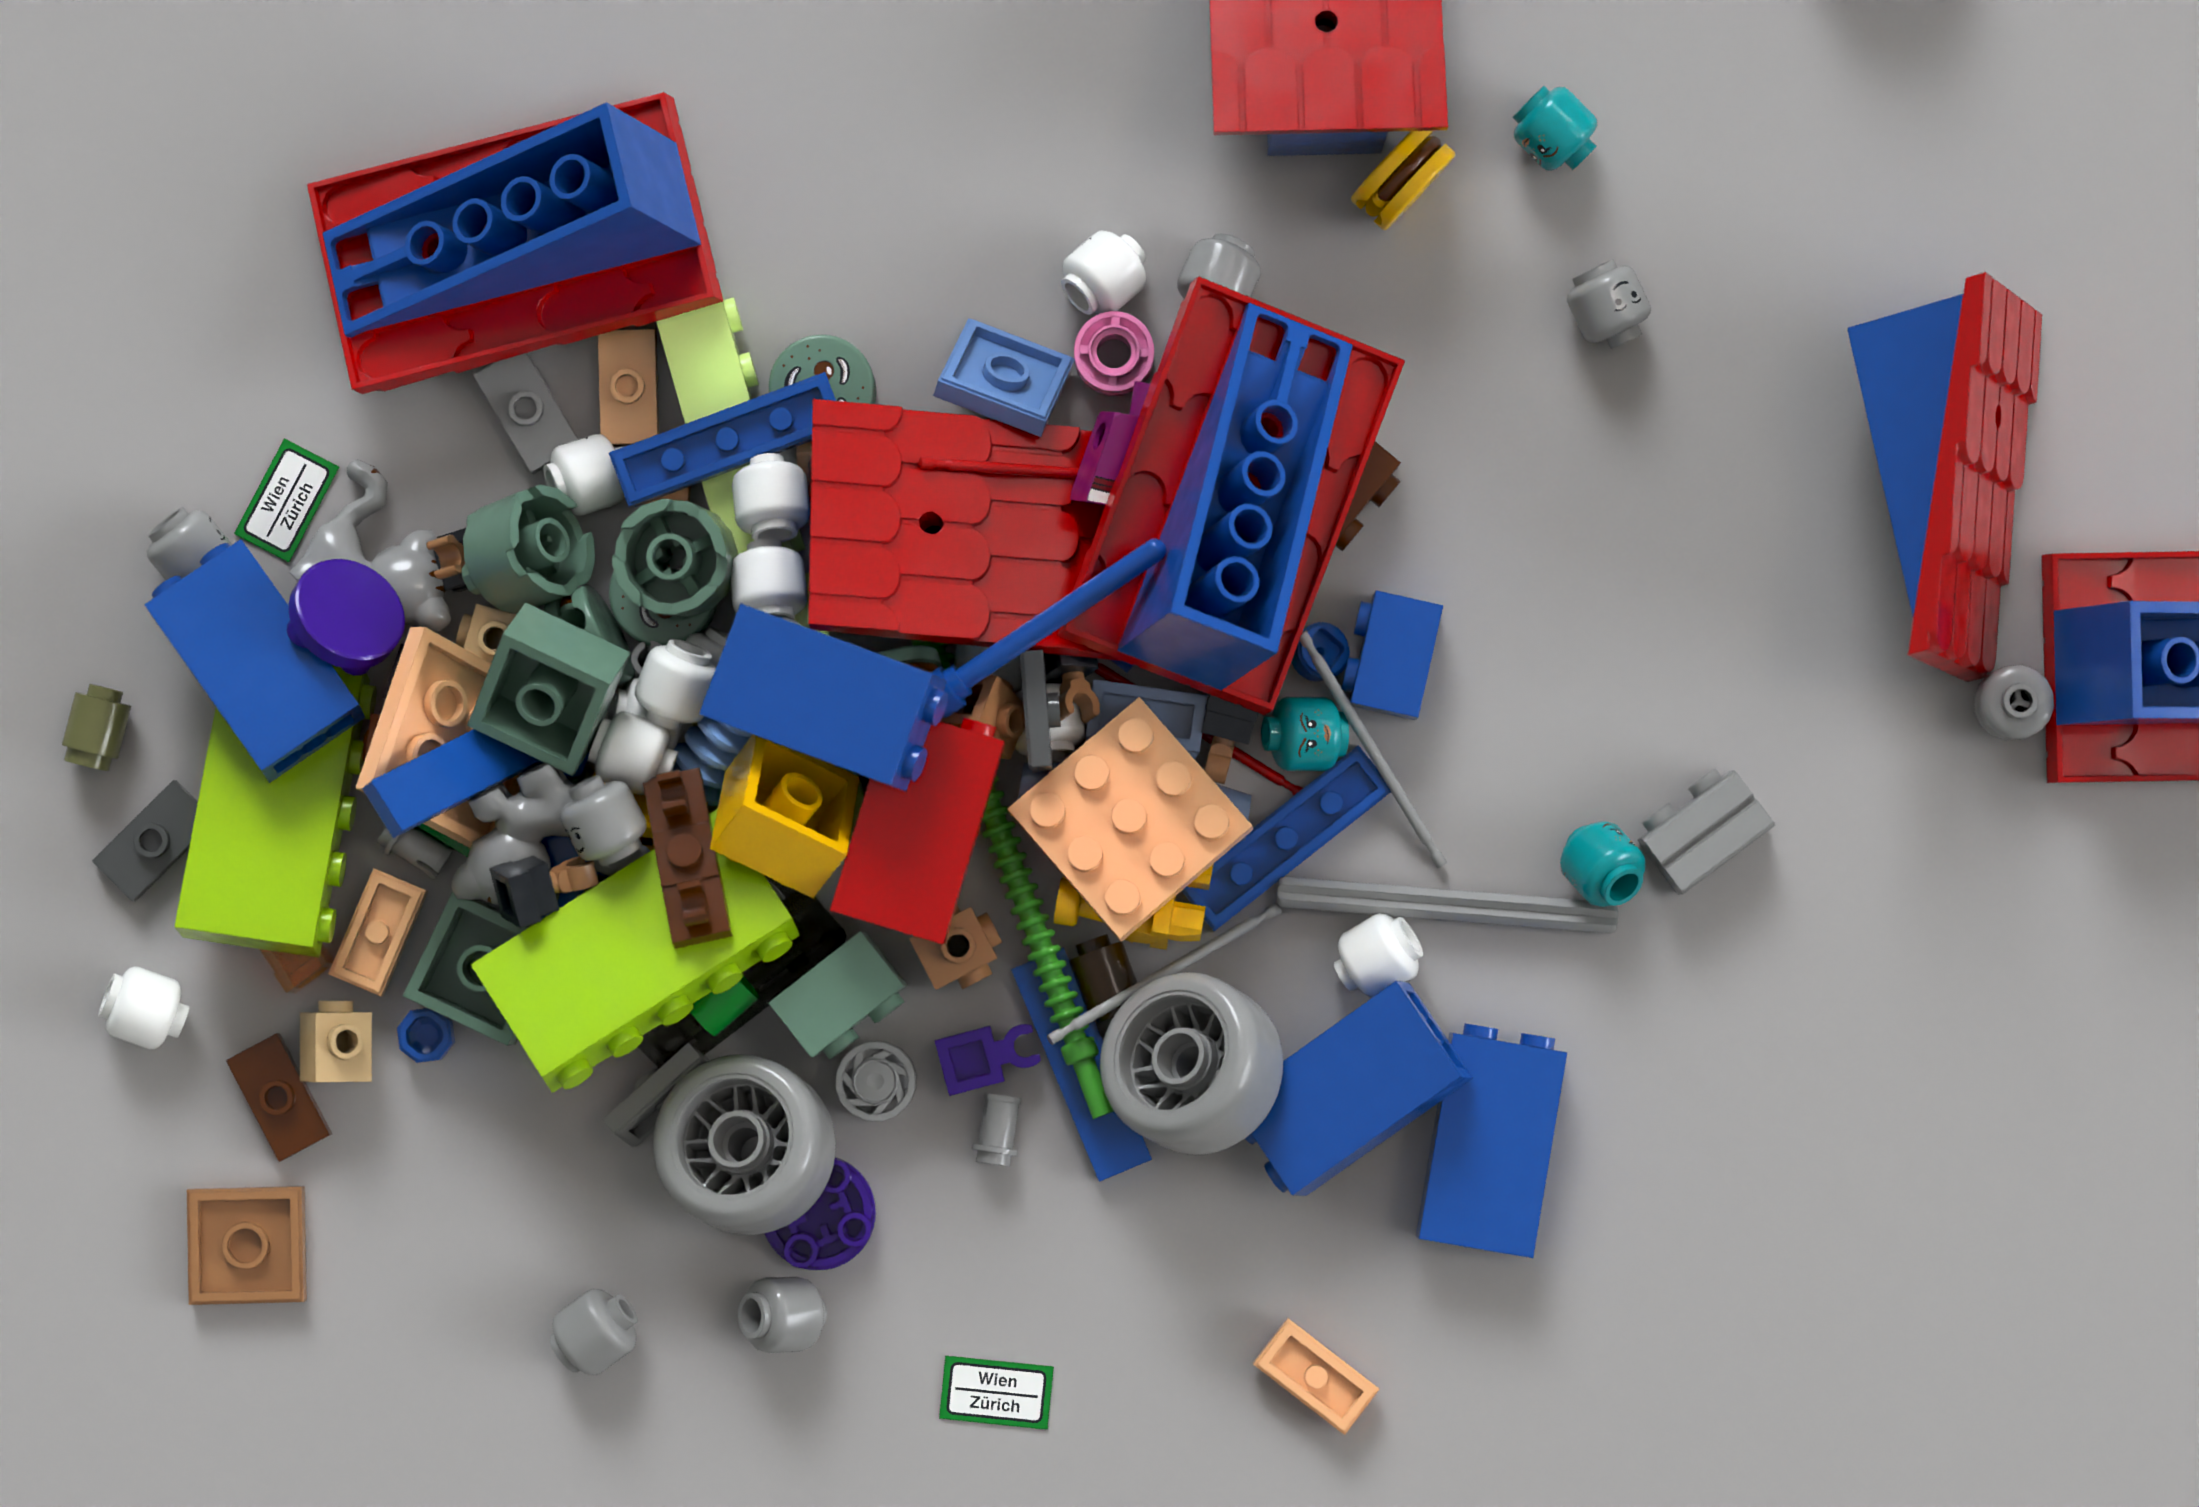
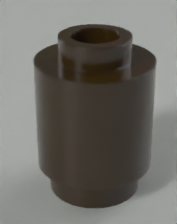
M1108 934L1075 945L1079 956L1068 960L1087 1011L1137 983L1123 941L1111 944ZM1121 1006L1096 1019L1097 1023L1113 1018Z

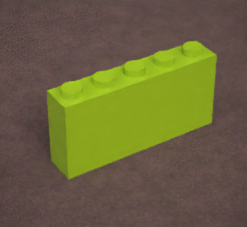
M331 664L359 703L365 715L364 719L370 720L371 713L374 714L377 687L369 685L370 679L367 673L361 676H353L346 673L341 667ZM215 707L174 925L183 938L320 958L322 943L332 942L336 926V909L329 908L333 886L341 887L345 876L347 855L344 852H339L343 830L351 831L355 821L357 799L356 797L349 796L353 774L360 775L364 764V743L359 740L363 719L269 783Z
M717 809L710 813L713 830ZM654 848L565 904L559 910L546 916L542 921L535 923L470 965L550 1091L553 1093L561 1087L563 1089H570L587 1080L593 1073V1067L611 1055L613 1057H621L630 1053L642 1043L644 1034L662 1023L668 1026L682 1020L692 1011V1004L711 992L720 994L729 990L743 977L742 972L761 960L765 963L771 962L781 957L791 948L792 940L800 936L793 918L763 874L717 853L733 936L675 949L671 939Z

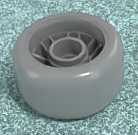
M1175 973L1145 984L1135 991L1118 1009L1108 1026L1103 1040L1100 1055V1074L1103 1089L1111 1108L1130 1129L1168 1150L1188 1155H1205L1222 1151L1241 1142L1264 1121L1275 1103L1281 1086L1283 1052L1277 1029L1272 1020L1249 996L1222 980L1205 974Z
M747 1054L718 1057L699 1065L687 1073L673 1087L663 1102L653 1134V1154L656 1169L665 1189L676 1203L689 1214L711 1227L741 1235H757L776 1231L804 1215L824 1191L832 1173L836 1153L833 1122L817 1092L802 1078L783 1065L767 1058ZM758 1136L756 1149L747 1159L742 1161L741 1150L743 1145L750 1138Z

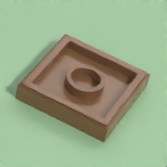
M305 1186L187 1189L189 1305L307 1301Z

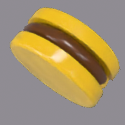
M1410 131L1351 196V201L1360 210L1365 207L1366 213L1369 216H1378L1373 222L1382 230L1389 229L1454 159L1455 151L1446 143L1441 147L1439 138L1430 136L1433 131Z

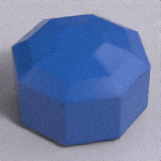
M429 1008L410 1010L397 1027L399 1049L416 1063L442 1060L455 1043L453 1021Z

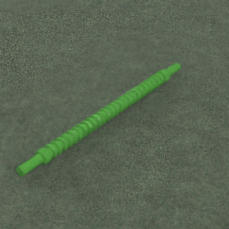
M911 640L912 645H925L935 648L939 653L942 667L945 670L950 667V661L954 659V654L946 653L945 647L949 643ZM996 775L982 823L986 825V830L983 831L982 837L990 838L992 841V845L989 846L987 851L990 854L995 853L998 860L994 862L993 867L1003 871V876L1000 877L999 883L1007 884L1009 888L1004 898L1006 900H1013L1015 907L1010 910V914L1019 916L1020 922L1016 925V930H1024L1026 935L1021 944L1031 948L1032 953L1027 956V960L1035 961L1037 964V969L1032 974L1034 977H1041L1043 984L1038 987L1039 992H1046L1048 995V1000L1044 1002V1006L1046 1008L1052 1007L1054 1015L1050 1017L1049 1021L1051 1023H1058L1059 1028L1062 1029L1069 1025L1073 1019L1079 1017V1014L1084 1009L1081 1006L1076 1007L1073 999L1078 996V993L1070 991L1068 988V983L1072 981V977L1070 975L1064 976L1062 968L1066 966L1067 962L1057 958L1056 953L1061 950V946L1058 944L1053 945L1051 942V937L1055 935V930L1047 929L1045 926V922L1049 920L1050 916L1040 912L1039 907L1044 904V900L1034 896V891L1038 889V884L1030 883L1028 879L1033 870L1030 867L1025 868L1023 865V860L1027 858V854L1019 852L1017 849V845L1022 840L1020 837H1013L1011 830L1016 827V823L1014 821L1008 822L1006 819L1009 806L1001 805L1000 799L1004 797L1005 793L995 789L994 784L999 781V777ZM1088 1024L1079 1030L1065 1035L1063 1038L1065 1045L1061 1047L1060 1051L1067 1066L1073 1065L1091 1117L1096 1119L1114 1111L1106 1098L1101 1074L1094 1058L1099 1054L1094 1037H1087L1085 1030L1089 1028Z

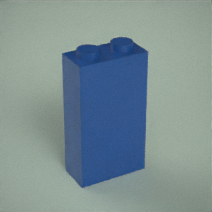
M240 539L231 546L229 543H223L210 550L200 560L202 566L183 579L178 575L161 583L152 592L153 599L144 605L270 783L365 718V715L359 703L331 664L318 658L307 648L299 647L290 640L286 630L287 624L290 621L289 605L242 539Z
M740 603L699 714L906 791L910 780L916 781L925 766L927 749L923 745L930 726H936L944 715L948 702V693L944 692L947 680Z
M1395 981L1283 1061L1282 1081L1275 1103L1264 1121L1245 1139L1251 1145L1256 1142L1259 1144L1269 1160L1264 1164V1168L1272 1182L1281 1192L1284 1193L1289 1190L1292 1196H1307L1468 1083L1473 1077L1411 984Z
M1465 1023L1463 1034L1449 1032L1448 1041L1473 1079L1437 1104L1416 1237L1422 1240L1533 1258L1567 1052L1554 1050L1555 1038L1521 1033L1520 1044L1498 1041L1499 1029Z

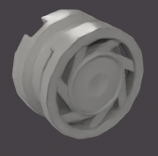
M869 1041L854 1047L842 1058L836 1071L835 1089L841 1104L852 1115L865 1121H885L899 1115L910 1104L916 1091L917 1073L911 1058L900 1047L887 1041Z

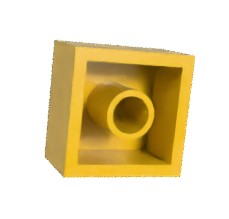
M752 735L725 771L710 849L724 855L731 861L740 863L776 880L783 886L790 887L814 898L847 856L860 777L826 761Z

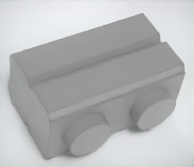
M1716 768L1688 788L1694 798L1677 811L1668 803L1642 822L1648 832L1640 837L1638 842L1678 895L1685 894L1776 826L1735 770L1721 776Z

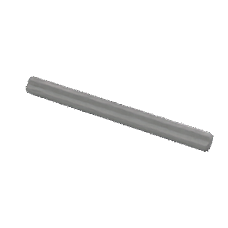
M1282 877L1277 885L1276 901L1281 908L1370 915L1380 913L1395 917L1597 933H1613L1616 931L1618 924L1617 905L1599 907L1589 904L1586 900Z

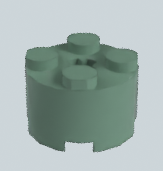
M540 484L490 503L469 514L463 537L465 564L462 568V579L468 590L476 595L482 594L488 602L501 611L517 614L525 602L539 608L573 594L579 586L586 584L591 579L596 561L594 538L591 531L583 534L579 521L571 511L578 507L574 500L558 488Z
M660 499L640 506L624 520L620 527L623 529L616 540L615 555H612V566L618 585L633 603L656 614L691 617L709 611L727 596L731 588L730 580L733 559L739 553L731 530L717 514L688 501ZM673 545L675 548L686 551V557L682 560L683 568L681 570L670 567L667 569L665 564L672 558L670 548Z

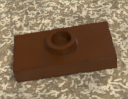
M276 1033L226 1060L279 1162L332 1135L306 1082L300 1081V1071L280 1033Z

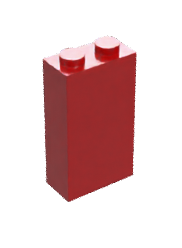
M964 717L961 727L939 722L936 726L931 725L923 745L927 749L925 766L916 781L910 780L906 791L871 778L869 779L830 911L945 945L1005 746V741L994 738L997 727Z

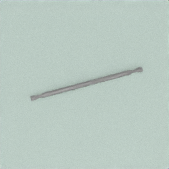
M1307 630L1303 631L1299 641L1308 650L1314 666L1419 839L1431 853V859L1436 867L1444 866L1447 861L1433 844L1430 833L1324 658L1315 649Z
M1277 903L1272 904L1261 914L1246 919L1073 1019L1069 1025L1047 1035L1048 1041L1051 1045L1057 1043L1068 1033L1083 1028L1121 1006L1135 991L1145 984L1163 976L1178 973L1254 929L1265 919L1278 915L1282 912L1281 907Z

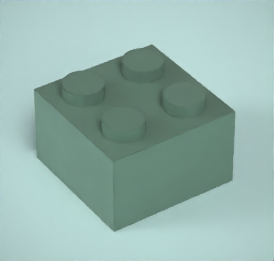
M525 602L501 637L467 726L573 776L592 747L631 652Z
M452 891L403 997L507 1046L515 1045L518 1040L470 964L532 925L519 928L502 918L500 910L477 899H457Z
M859 931L771 1000L769 1005L811 1058L817 1057L824 1052L830 1060L859 1038L853 1028L868 1016L876 1024L901 1006L905 1001L899 995V992L908 985L866 931Z

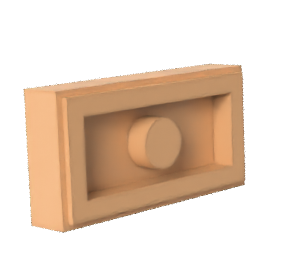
M655 329L614 330L598 335L600 434L604 435L613 446H628L659 434L657 331Z
M373 868L328 974L378 996H384L428 894V890Z
M1288 1317L1253 1362L1254 1366L1344 1435L1380 1390L1375 1384Z

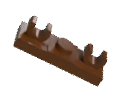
M698 767L684 771L675 770L656 774V777L643 783L672 943L675 949L732 937L717 852L710 849L713 829L702 772Z

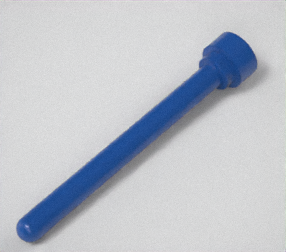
M1159 539L1148 540L959 668L951 665L945 670L939 666L932 671V674L947 680L944 692L948 693V702L943 717H949L966 705L965 698L972 694L971 687L1161 561L1167 552L1164 542Z

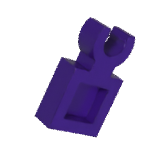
M1017 1025L1007 1032L1004 1039L994 1041L991 1026L934 1040L949 1096L1004 1082L1005 1078L1001 1067L1003 1064L1011 1063L1020 1068H1029L1038 1064L1041 1061L1040 1054L1022 1057L1014 1049V1042L1017 1037L1034 1032L1032 1025Z

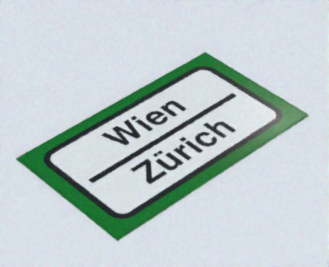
M284 438L234 534L290 562L339 466Z
M945 1355L939 1419L1047 1430L1054 1367Z

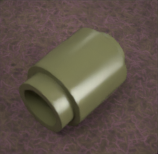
M89 684L87 694L75 692L62 745L67 747L64 757L65 761L109 771L112 758L118 759L132 707L131 705L121 703L122 691Z

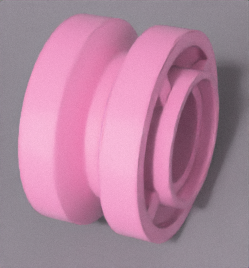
M1119 311L1100 313L1088 320L1076 337L1074 344L1076 370L1082 381L1097 393L1106 396H1121L1133 392L1134 382H1145L1151 373L1154 362V343L1151 334L1139 319L1128 313ZM1108 340L1124 342L1131 352L1129 361L1119 368H1109L1103 365L1097 353L1104 342Z

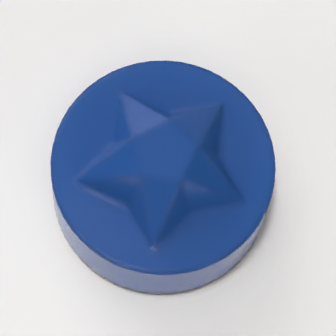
M1316 622L1304 627L1303 631L1307 630L1312 638L1315 649L1322 655L1333 675H1339L1345 669L1347 659L1350 656L1349 644L1343 632L1327 622ZM1299 641L1291 661L1294 669L1307 680L1314 682L1324 681L1314 666L1308 650Z

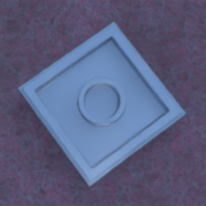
M968 318L938 379L933 396L1041 437L1070 375L1074 358Z

